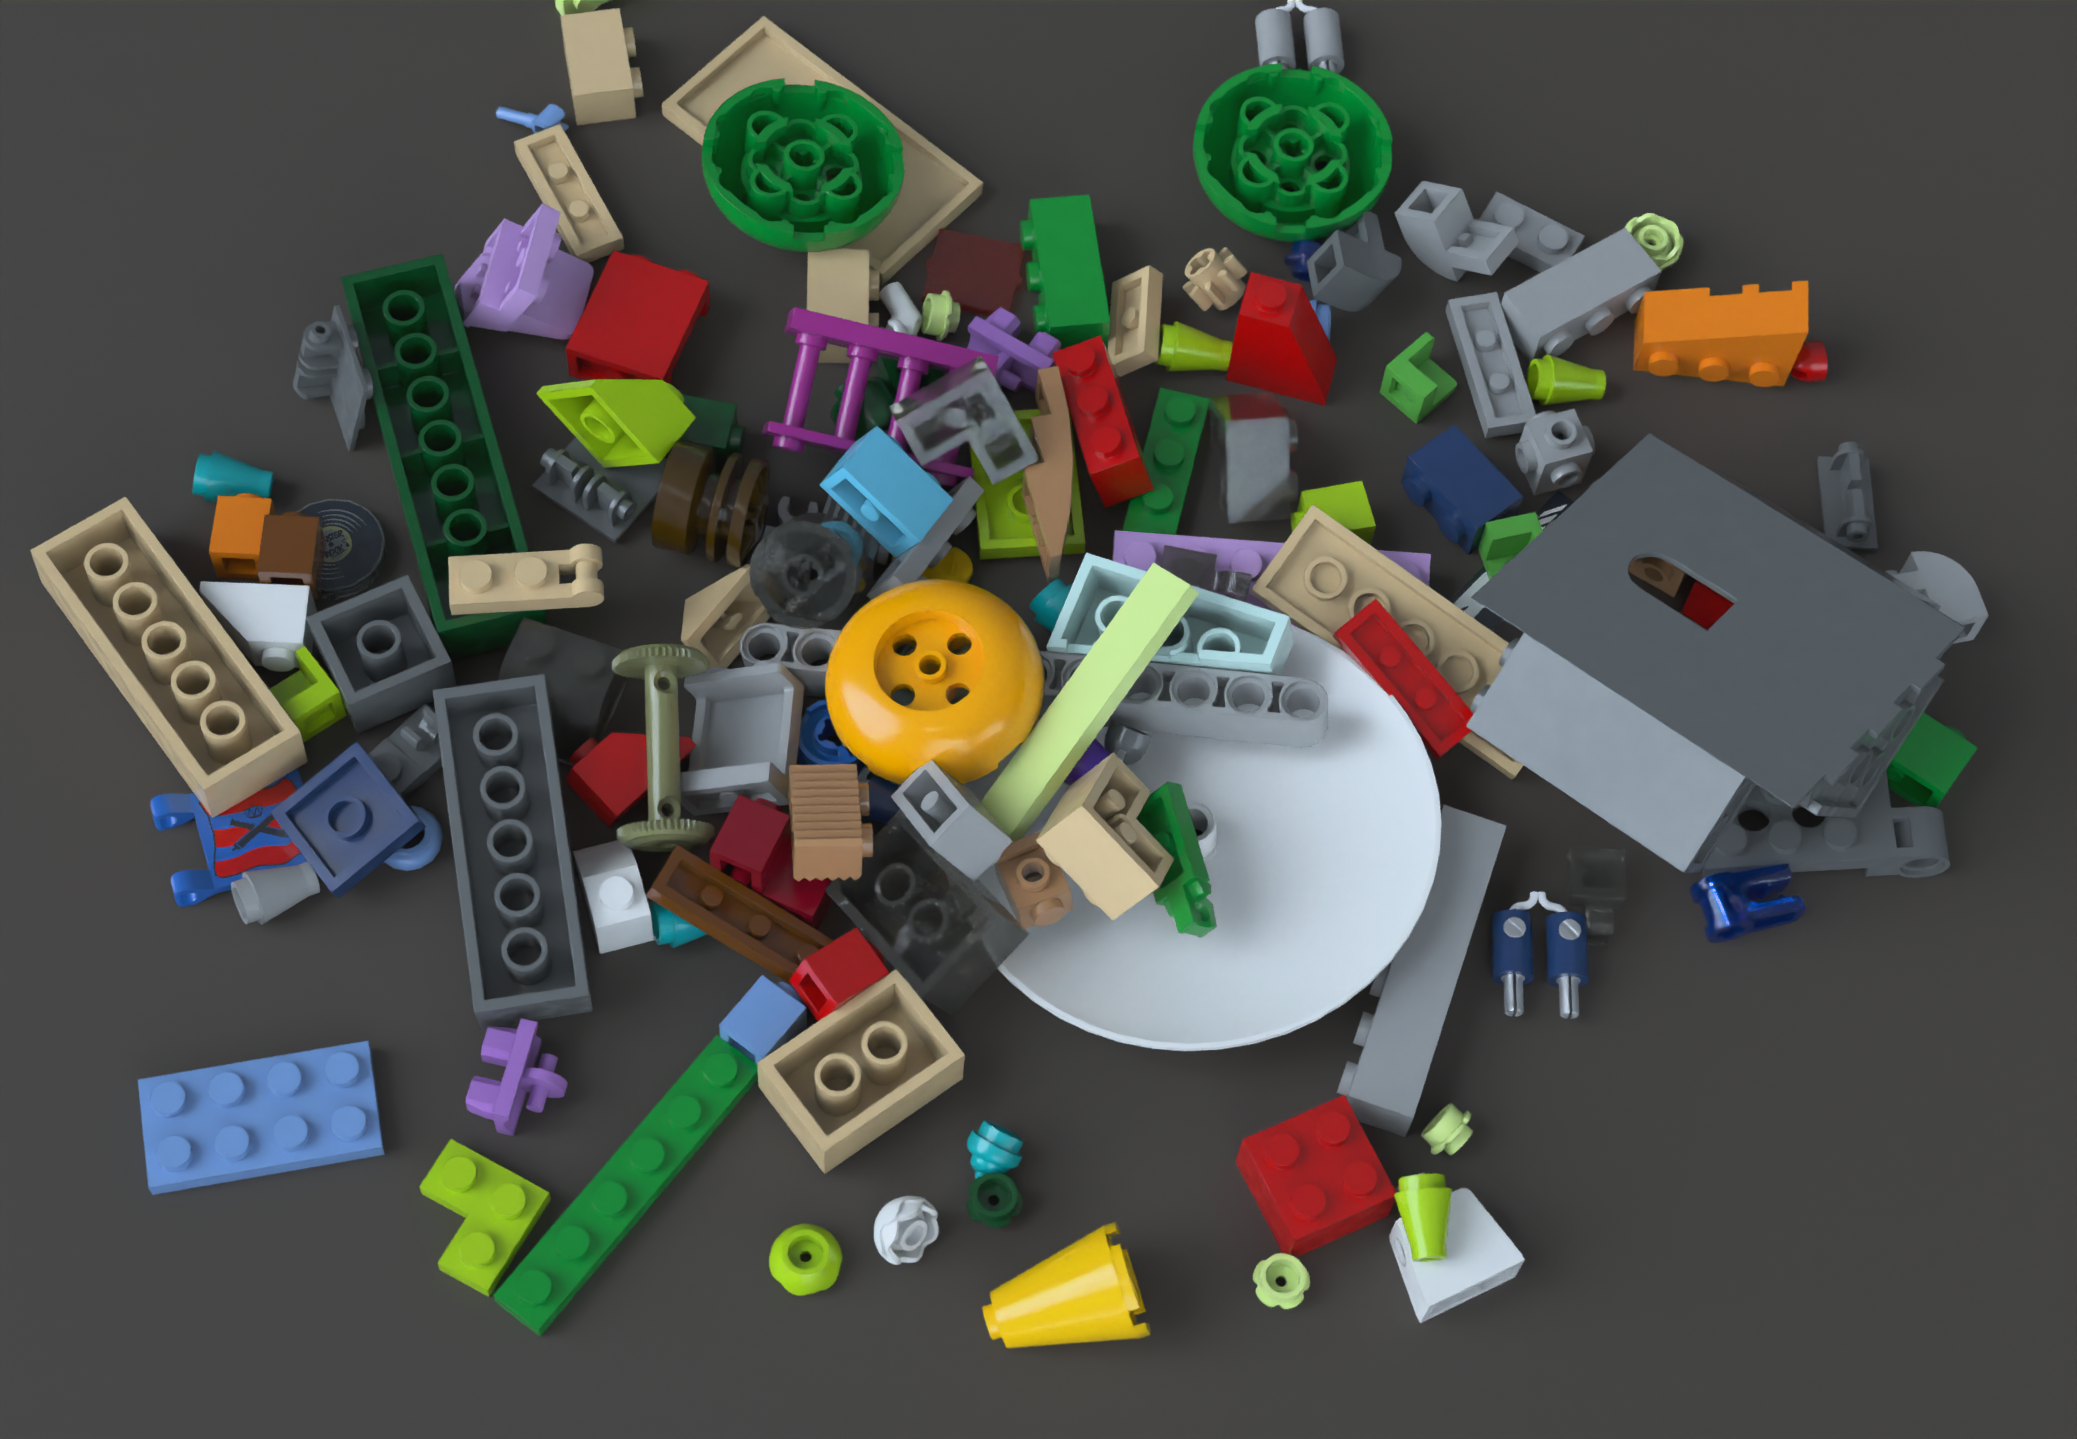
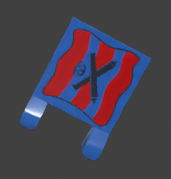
M298 768L213 818L195 793L162 794L155 796L151 800L150 806L153 819L158 830L163 831L177 827L195 818L209 870H183L171 876L173 894L178 906L188 907L195 905L214 894L231 890V882L242 879L243 872L293 866L307 862L270 813L303 786Z

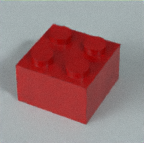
M1345 1095L1242 1139L1236 1164L1282 1253L1294 1257L1301 1256L1388 1217L1395 1202L1394 1194L1396 1191Z

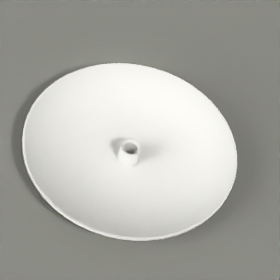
M1291 625L1293 645L1280 676L1307 678L1318 682L1324 687L1328 696V730L1325 737L1318 744L1299 748L1142 731L1152 736L1147 750L1138 762L1126 766L1151 793L1167 781L1181 784L1194 829L1203 832L1197 839L1210 879L1208 882L1211 885V894L1207 898L1213 904L1217 927L1202 938L1187 933H1178L1174 916H1169L1165 906L1156 904L1153 892L1112 921L1100 907L1093 905L1085 897L1082 888L1062 868L1061 870L1071 889L1073 910L1066 912L1060 920L1051 925L1043 927L1034 925L1021 930L996 876L995 865L986 869L973 882L947 861L953 892L971 934L988 959L1007 980L1033 1002L1058 1018L1085 1031L1121 1043L1152 1049L1177 1051L1220 1050L1255 1044L1285 1035L1317 1021L1345 1004L1369 985L1393 960L1419 920L1435 879L1441 840V811L1437 783L1422 739L1409 716L1394 696L1388 695L1343 650L1317 635ZM1141 692L1131 695L1130 698L1143 700L1151 695ZM1191 698L1184 701L1185 704L1191 706L1200 705L1205 702L1199 698ZM1244 704L1238 708L1243 711H1254L1259 706ZM1301 709L1293 712V714L1299 717H1308L1313 715L1314 712ZM1103 727L1095 737L1103 747L1108 727ZM1021 744L998 763L996 770L963 785L972 791L981 802L1021 747ZM1119 749L1116 755L1123 761L1126 751ZM1064 782L1061 784L1024 837L1042 831L1069 785L1064 784Z

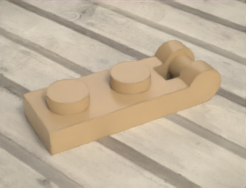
M578 544L570 550L448 557L451 615L579 608L599 605L604 601V584L598 579V571L603 565L602 549L594 544ZM576 574V580L572 583L560 584V575Z

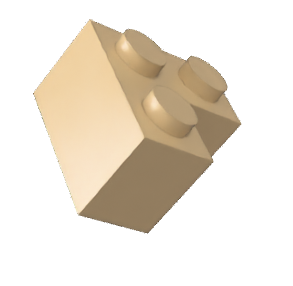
M1114 752L1068 786L1036 839L1044 849L1049 860L1061 867L1082 888L1085 897L1093 905L1100 907L1112 921L1159 888L1174 860L1164 847L1136 819L1151 791Z

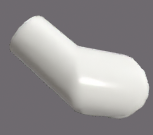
M900 282L888 284L879 294L880 299L891 314V318L884 329L916 336L922 324L920 312Z

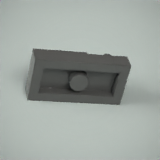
M426 703L369 753L405 800L442 767L436 712Z

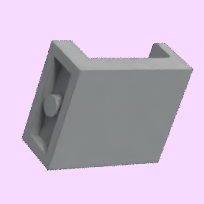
M769 660L758 661L753 666L734 669L712 667L708 668L704 673H698L699 675L685 677L684 687L696 699L692 741L697 746L690 754L689 771L681 772V804L694 816L730 812L738 795L754 801L757 798L767 799L778 806L789 805V765H797L804 685L782 663Z

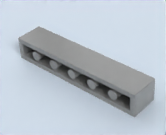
M1444 805L1442 808L1440 854L1429 897L1409 938L1395 955L1390 966L1387 965L1373 981L1369 994L1379 997L1374 1015L1367 1012L1362 1014L1353 1043L1363 1046L1358 1064L1347 1061L1337 1090L1338 1094L1347 1096V1100L1359 1122L1406 1137L1419 1103L1507 825Z

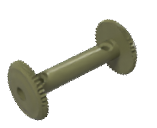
M678 644L641 645L622 651L612 661L613 672L626 676V678L642 679L645 684L648 821L623 825V827L617 830V839L625 847L633 850L671 852L677 845L685 850L704 846L715 834L712 824L682 819L678 678L699 675L698 673L705 672L709 668L708 657L694 647ZM658 681L664 684V690L659 688ZM662 807L667 809L668 817L663 815Z

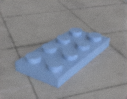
M369 1041L138 1079L148 1188L152 1195L385 1155Z

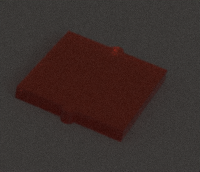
M940 229L933 256L926 260L928 275L922 294V302L925 301L928 293L941 295L945 290L950 292L953 302L960 304V310L991 316L1000 307L1010 312L1015 290L1022 287V278L1019 274L1025 250L1023 251L1021 245Z

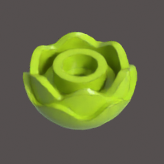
M797 1224L786 1229L776 1238L769 1257V1267L772 1276L788 1292L804 1296L819 1292L820 1290H826L835 1283L843 1256L836 1238L825 1228L814 1224ZM803 1254H809L811 1260L803 1262L800 1257Z

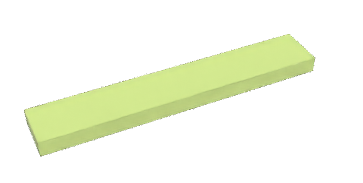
M1153 563L981 800L982 805L1013 840L1012 842L1025 836L1199 595L1190 584L1157 564Z

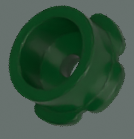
M985 1174L976 1178L968 1188L970 1199L966 1202L968 1214L975 1222H985L989 1228H1002L1010 1224L1011 1217L1017 1216L1021 1211L1023 1205L1022 1194L1017 1191L1015 1182L1004 1174ZM997 1197L999 1204L995 1206L989 1204V1198Z

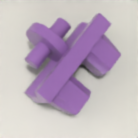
M1000 307L986 320L976 316L969 324L968 332L971 334L967 349L999 356L995 377L988 381H982L981 390L993 396L1002 385L1013 392H1017L1023 386L1036 393L1038 369L1055 366L1052 353L1061 349L1060 341L1045 332H1038L1029 345L1016 339L1020 333L1021 322L1016 315Z
M521 1018L518 1029L493 1026L487 1028L482 1044V1061L505 1066V1072L502 1081L474 1076L466 1096V1106L469 1112L494 1120L497 1133L514 1136L527 1092H530L526 1108L533 1112L543 1111L546 1098L564 1097L568 1082L560 1075L554 1073L558 1061L556 1056L543 1053L538 1068H534L542 1043L541 1038L536 1036L538 1022Z

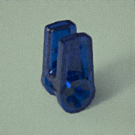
M1780 864L1736 873H1717L1693 884L1689 892L1693 902L1700 904L1708 925L1704 929L1707 940L1711 943L1725 942L1744 934L1795 922L1806 909L1802 898L1798 895L1785 897L1781 894L1777 899L1760 902L1750 900L1757 897L1763 899L1765 895L1784 890L1792 880L1789 864Z

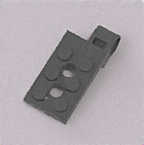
M1885 771L1855 818L1822 816L1823 822L1813 828L1803 827L1794 820L1792 814L1797 809L1802 808L1801 805L1796 809L1792 808L1763 788L1755 785L1702 869L1703 878L1865 868L1866 877L1900 875L1909 878H1922L1937 875L1950 867V858L1943 812L1928 806L1891 808ZM1745 811H1758L1767 818L1768 825L1759 831L1747 830L1739 823L1738 816Z

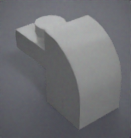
M1422 181L1394 213L1405 241L1413 253L1431 270L1456 282L1467 270L1492 276L1519 243L1514 227L1473 219L1462 188Z
M1916 551L1911 552L1900 573L1895 570L1885 571L1939 604L1941 607L1938 611L1965 627L1960 637L1954 643L1974 640L1989 616L1974 579L1967 570L1951 558L1934 552Z

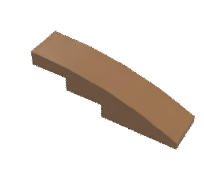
M1058 366L1038 369L1035 398L1041 416L1031 417L1028 446L1034 464L1024 466L1021 489L1048 582L1058 579L1068 533L1073 473L1069 410Z

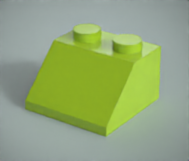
M594 379L542 386L536 393L603 468L660 463L696 418L684 405V397L679 390L663 380Z

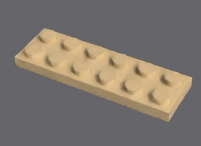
M1314 505L1310 507L1250 591L1252 596L1275 612L1290 616L1291 623L1296 627L1317 635L1344 652L1345 650L1334 639L1333 634L1373 600L1377 599L1469 708L1479 691L1484 686L1492 685L1502 669L1499 665L1500 657L1509 644ZM1471 731L1459 741V743L1510 779L1516 777L1523 767V764L1474 731Z

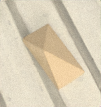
M746 564L685 600L681 641L684 645L694 647L706 655L709 659V668H727L740 653V640L743 634L754 625L766 623L783 602L755 567L751 564Z

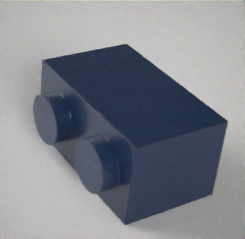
M1455 424L1408 456L1401 479L1409 499L1414 504L1423 506L1437 521L1442 534L1449 541L1457 542L1468 555L1478 548L1486 522L1517 516L1524 497Z

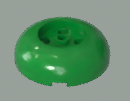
M1275 63L1241 72L1224 82L1211 94L1203 105L1197 119L1193 141V157L1199 181L1206 195L1227 219L1240 228L1266 239L1300 243L1328 238L1336 230L1343 232L1351 227L1362 213L1370 211L1375 206L1386 187L1391 172V145L1393 139L1387 120L1374 100L1347 78L1312 65L1311 70L1306 71L1282 69V63ZM1258 157L1264 160L1265 165L1260 161ZM1319 162H1329L1321 171H1317L1315 165ZM1283 188H1293L1297 192L1285 191Z
M785 78L763 81L746 87L729 97L719 106L709 120L703 138V175L708 191L719 210L733 225L753 239L775 248L793 252L806 253L838 249L870 234L892 211L900 195L905 174L902 155L903 145L889 119L875 105L862 96L826 81L814 80V86L785 85ZM838 174L833 180H827V176Z

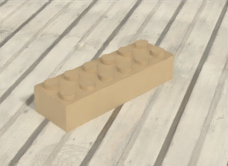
M126 497L30 550L44 587L212 818L308 762L301 732Z

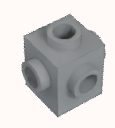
M1575 409L1559 413L1545 411L1526 421L1520 441L1516 444L1515 453L1517 463L1521 471L1525 473L1533 494L1538 495L1582 483L1590 459L1595 453V444L1590 429L1587 426L1581 425Z

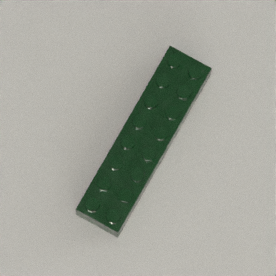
M443 254L340 277L350 320L356 331L363 367L369 370L372 378V400L433 624L450 660L549 636L545 610L451 615L448 557L529 551Z

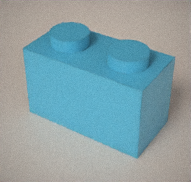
M878 426L853 443L819 484L895 558L921 542L954 500L941 488L940 483L933 475L925 472L903 451L899 442L893 437L886 435Z

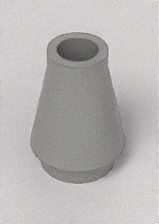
M307 861L299 865L243 872L242 879L231 882V890L237 910L244 923L249 924L258 921L263 925L305 898L319 893L320 885L315 870Z

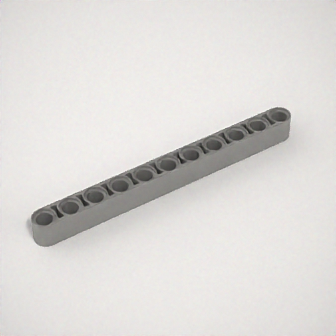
M773 623L754 625L743 634L740 640V652L744 666H753L756 662L760 661L758 660L760 657L766 654H775L776 656L769 659V661L782 663L804 685V695L826 698L825 679L828 662L821 666H812L811 664L817 660H829L830 653L841 630ZM964 643V645L956 650L949 651L956 655H962L970 650L971 645ZM906 644L897 648L895 653L907 656L913 653L915 648L910 646V644ZM1040 651L1045 676V692L1038 720L1041 719L1086 656ZM1149 662L1103 727H1109L1111 720L1147 732L1299 748L1311 747L1318 744L1325 737L1328 730V696L1322 685L1307 678ZM906 688L899 689L893 694L894 701L902 706L912 703L915 697L914 692ZM957 688V693L950 703H957L970 692L965 688ZM1141 692L1151 695L1143 700L1130 698L1131 695ZM1191 698H1199L1205 701L1200 705L1193 706L1184 703V701ZM1244 704L1259 706L1254 711H1243L1238 707ZM1306 709L1314 712V714L1308 717H1299L1294 715L1293 712Z

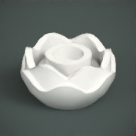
M903 1196L887 1203L879 1212L874 1223V1241L879 1254L895 1265H899L902 1262L912 1263L918 1261L922 1257L926 1245L936 1240L939 1233L936 1221L938 1213L933 1205L925 1198L918 1196Z

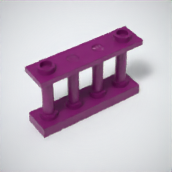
M794 307L788 313L784 333L796 336L795 344L800 347L783 424L769 421L763 426L762 435L774 438L773 447L790 452L803 453L806 445L845 454L852 444L856 442L854 440L871 363H877L878 356L898 360L897 369L902 370L888 435L899 442L904 452L907 447L922 375H928L929 368L949 373L947 380L952 382L936 459L906 454L925 472L933 475L941 487L952 489L957 485V481L962 482L969 476L973 478L974 469L956 465L972 387H978L979 380L988 381L995 377L999 356ZM827 344L848 348L846 356L851 358L834 436L803 429L820 351H826Z

